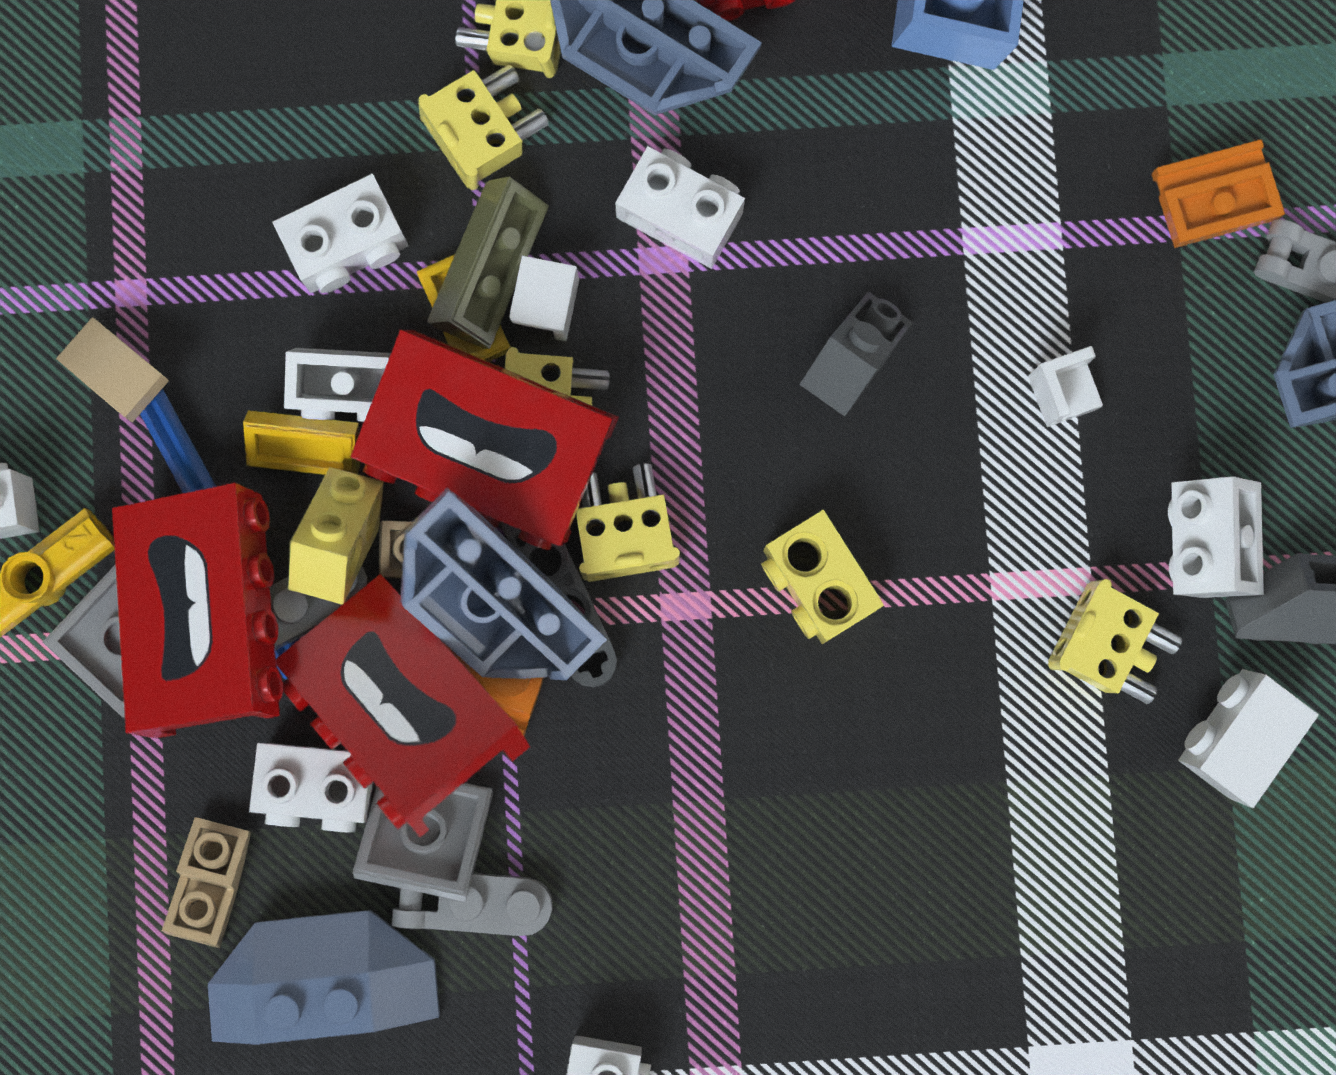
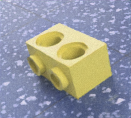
M329 467L291 540L288 590L344 604L379 530L384 481Z
M824 510L773 540L763 550L768 558L761 563L766 575L778 592L784 588H787L798 605V607L791 610V613L808 639L817 635L820 642L824 644L884 606ZM796 543L811 545L818 555L816 568L807 572L795 569L788 560L789 548ZM833 589L845 596L848 610L843 618L833 620L821 613L818 606L821 592Z

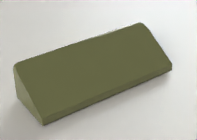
M510 176L488 181L481 192L427 322L441 331L484 349H490L515 290L522 256H529L549 205Z

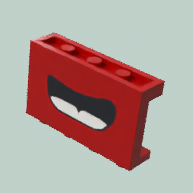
M400 330L350 457L365 463L363 472L376 479L394 484L398 477L417 485L415 494L430 502H434L448 488L475 508L495 528L499 526L500 521L521 530L518 536L521 540L533 546L550 550L552 543L562 546L568 541L572 532L570 530L571 524L606 439L611 438L619 417L417 331Z
M232 483L112 508L126 733L151 738H162L176 735V729L247 716L262 718L278 717L280 714L279 700L283 694V682L276 668L274 643L278 639L279 630L277 619L271 609L270 586H272L274 581V569L267 555L265 533L269 528L270 517L262 495L242 485Z
M380 574L275 660L278 668L287 677L283 681V692L300 712L310 705L318 714V717L310 723L315 731L332 750L340 743L343 744L351 755L342 763L364 789L374 782L383 792L384 796L375 803L393 825L399 830L408 822L421 837L429 830L422 821L423 817L493 757L503 751L513 762L530 745L517 724L444 643L402 606L399 593Z

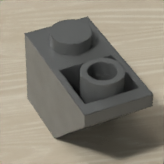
M868 291L829 338L799 385L843 416H846L913 322L904 317L893 303L885 299H879Z
M1295 554L1263 573L1264 595L1229 596L1226 598V606L1235 638L1336 644V556Z

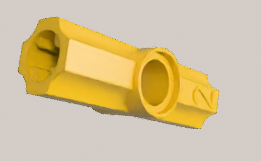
M84 508L28 552L17 553L9 557L3 564L0 571V638L41 606H49L57 602L64 595L67 586L115 550L114 537L89 509ZM39 565L43 572V582L37 591L30 594L25 587V577L31 568Z

